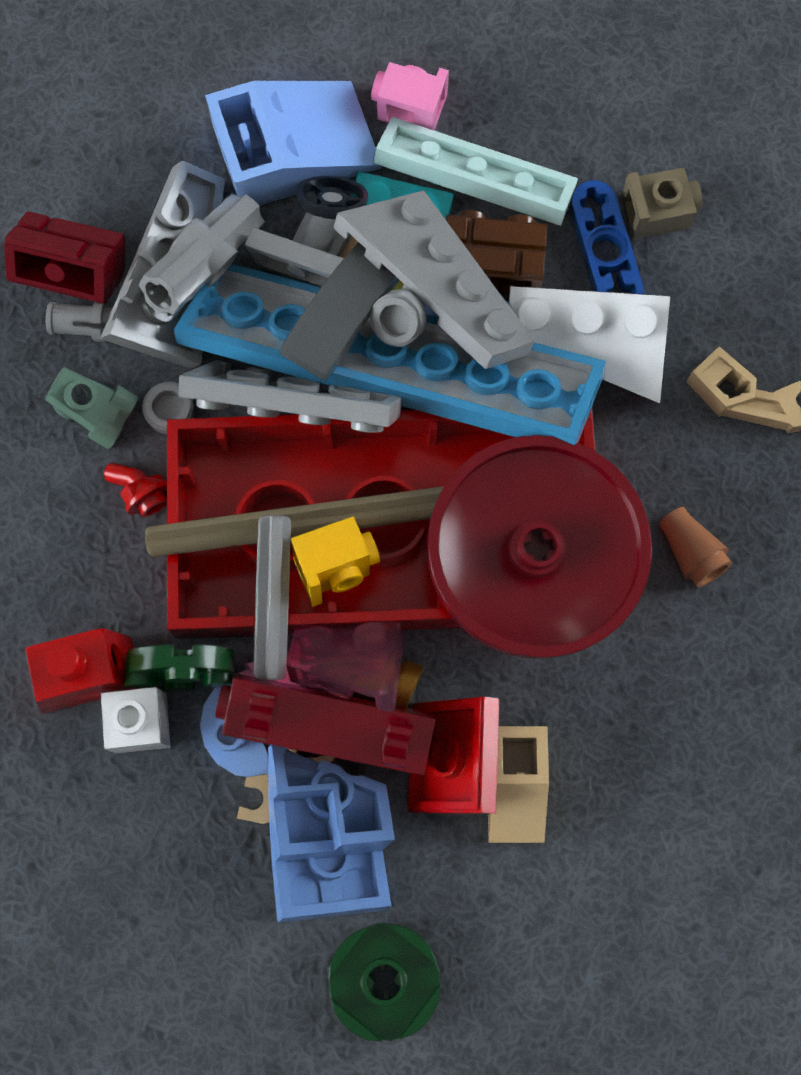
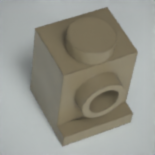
M684 167L639 176L638 172L629 173L621 192V199L632 240L689 229L697 214V210H700L702 207L700 185L697 180L688 181ZM671 195V199H665L662 196Z

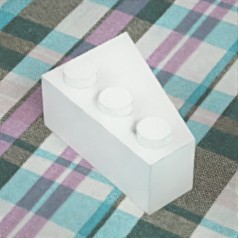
M510 286L509 307L532 336L535 343L604 360L606 365L603 380L660 403L670 296Z

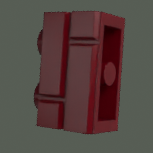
M27 211L18 221V225L14 226L5 237L6 279L10 282L106 304L113 294L114 288H117L121 282L125 271V236L123 233L60 218L50 219L47 215Z

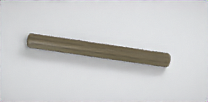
M444 486L149 526L145 531L146 548L149 555L159 557L257 543L258 520L261 516L265 515L289 517L291 520V538L354 516L359 529L426 520L431 518L436 501Z

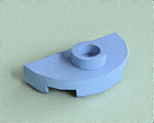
M214 688L203 706L200 728L204 747L216 764L236 776L251 777L268 774V751L264 743L222 735L225 720L215 718L221 688Z

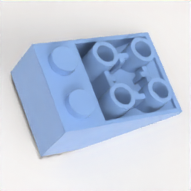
M251 81L205 95L212 125L237 196L247 194L260 206L297 195L299 184L308 178L339 176L349 179L357 176L358 171L368 173L382 168L381 165L374 163L376 147L351 81Z

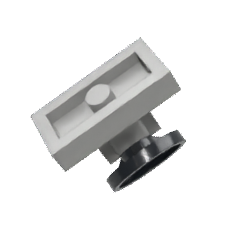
M317 176L308 178L301 182L297 188V203L306 213L293 240L253 227L245 247L258 268L292 280L322 287L344 259L341 255L349 238L345 239L333 228L337 213L366 206L368 192L361 184L344 177ZM325 187L345 189L357 196H346L343 192L328 190ZM313 189L317 197V204L308 200L304 194Z

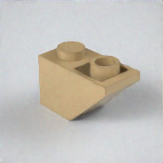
M498 726L496 814H488V843H544L549 790L548 726Z

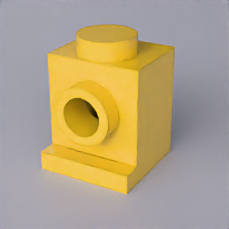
M354 516L290 538L293 560L312 607L322 604V592L330 589L333 592L350 590L363 581V577L370 575V566L380 563L378 549L371 533L368 531L361 534Z

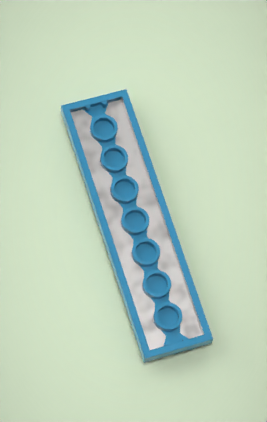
M231 264L211 287L204 285L196 293L174 328L176 343L306 380L320 382L328 386L339 385L401 396V406L513 437L553 436L573 445L579 442L602 382L606 365L604 360L534 343L528 355L485 369L437 325L439 317L427 315L426 326L420 336L411 343L399 347L391 346L381 341L374 333L369 318L356 334L353 347L327 380L323 381L280 354L283 343L321 287Z

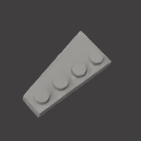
M181 161L172 167L100 339L183 367L194 368L201 365L203 351L177 344L174 334L175 326L192 299L187 301L174 315L168 312L158 313L145 302L144 293L138 285L143 275L169 252L178 235L192 220L198 217L203 221L213 209H216L222 203L225 185L224 178L185 161Z
M425 191L337 213L333 228L345 239L353 236L366 248L364 256L379 270L386 267L404 283L402 290L412 292L424 305L430 307L439 316L437 325L485 369L529 354L535 343L534 339Z
M214 360L179 375L178 397L197 399L196 406L204 409L223 410L227 409L229 404L246 406L248 414L258 417H277L280 411L299 414V421L306 424L327 425L331 423V419L350 421L353 430L369 433L382 432L383 427H389L400 418L401 396L339 385H330L329 392L320 391V382L295 376L282 377L278 379V382L271 381V370L250 367L247 370L231 371V363Z

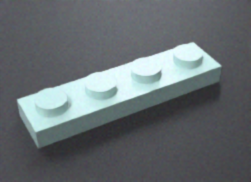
M395 117L390 119L375 149V164L560 226L578 181L576 177Z

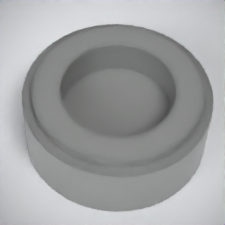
M397 289L386 293L375 302L371 310L370 322L374 333L381 341L388 345L399 347L411 343L420 336L426 326L427 313L424 304L415 294L407 290Z
M159 383L152 387L144 397L142 404L144 417L151 428L159 433L167 434V419H190L195 416L194 400L178 397V383Z

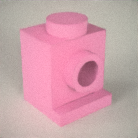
M389 62L386 72H377L372 87L371 100L377 102V120L389 123L390 119L395 117L435 131L447 97L449 70L439 67L437 76L414 65L401 66Z

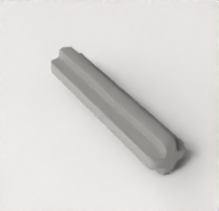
M281 515L261 516L258 520L253 674L256 679L266 681L284 679L287 668L291 520L289 517Z

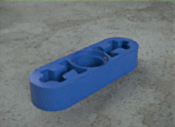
M597 180L586 181L580 184L572 196L570 216L592 291L611 293L614 287L611 274L620 270L617 278L620 290L625 293L631 292V294L644 295L643 283L615 192L609 185ZM587 197H593L595 203H604L599 213L601 226L594 229L595 218L591 208H582ZM599 241H610L618 247L620 256L614 261H601L594 255L592 246Z

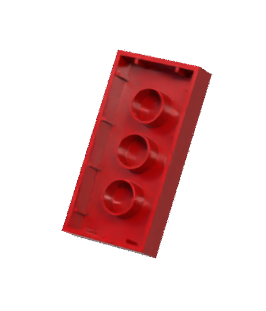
M591 408L578 443L595 451ZM401 410L400 418L389 427H383L382 432L377 433L353 430L350 421L331 419V423L327 425L306 424L299 421V414L279 415L277 417L242 416L167 419V524L445 486L455 471L470 457L495 443L516 437L418 410ZM430 519L359 529L361 534L368 531L371 533L378 549L380 563L370 566V575L363 577V581L356 587L344 592H333L332 589L322 592V604L314 607L311 606L293 560L292 546H290L288 635L461 628L443 606L430 576L426 549ZM257 543L167 555V630L176 639L255 636Z

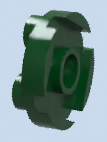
M156 645L130 649L127 651L124 667V686L129 688L157 687L158 681H163L164 692L195 691V682L202 680L204 687L221 688L222 685L232 686L233 678L236 676L235 651L225 647L192 645V650H174V645Z
M375 923L356 930L342 942L329 966L328 990L336 1016L348 1030L368 1041H392L411 1036L428 1022L437 1007L440 994V972L434 953L419 934L400 924ZM379 965L382 971L385 970V965L392 966L398 971L394 981L400 988L391 997L388 996L387 991L384 992V998L374 995L371 991L374 980L369 974Z

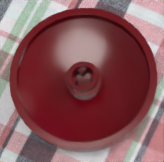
M534 435L507 439L482 449L470 457L455 471L443 487L434 506L427 533L426 549L430 576L436 593L450 616L462 629L484 645L511 656L528 659H551L568 656L595 645L613 633L627 619L639 602L648 580L652 560V540L648 518L640 498L627 478L616 466L594 450L579 443L573 445L553 436Z

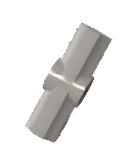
M231 194L216 209H213L203 221L198 217L192 220L178 235L169 252L143 275L138 286L144 293L145 302L158 313L168 312L174 315L204 285L211 287L233 263L238 255V251L245 246L252 228L261 229L265 221L259 211L260 205L247 194L243 196Z

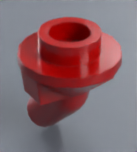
M114 462L109 463L105 467V480L109 483L124 486L120 494L126 504L125 509L128 514L135 515L141 513L143 517H149L167 506V480H164L160 474L147 476L137 468Z

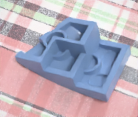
M270 745L268 747L269 825L278 923L387 910L391 907L383 850L395 840L386 784L363 775H350L342 767L328 761L317 762L291 752L288 748Z

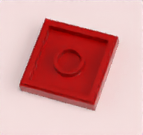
M474 697L412 703V709L433 713L436 721L425 775L409 773L408 812L428 814H496L499 699Z

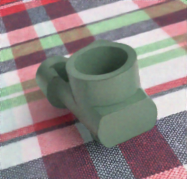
M63 367L48 391L45 400L53 405V408L60 416L74 420L89 430V439L110 449L118 438L124 422L135 407L138 396L118 384L114 389H111ZM75 386H80L85 391L88 402L85 405H79L73 401L71 392Z

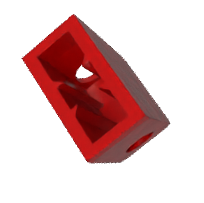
M101 628L25 648L35 700L42 714L101 699V693L142 689L124 686V667L127 651L134 649L132 637ZM111 653L116 655L117 667L114 664Z

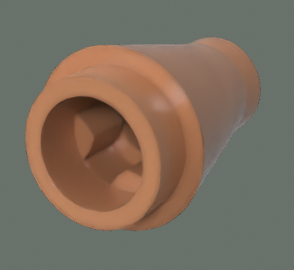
M685 507L673 510L659 522L658 525L668 540L685 580L691 579L697 587H702L720 577L731 567L732 561L726 555L729 548L696 521Z

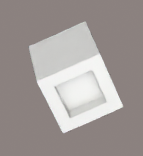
M157 687L101 693L104 749L117 754L170 748L166 693Z

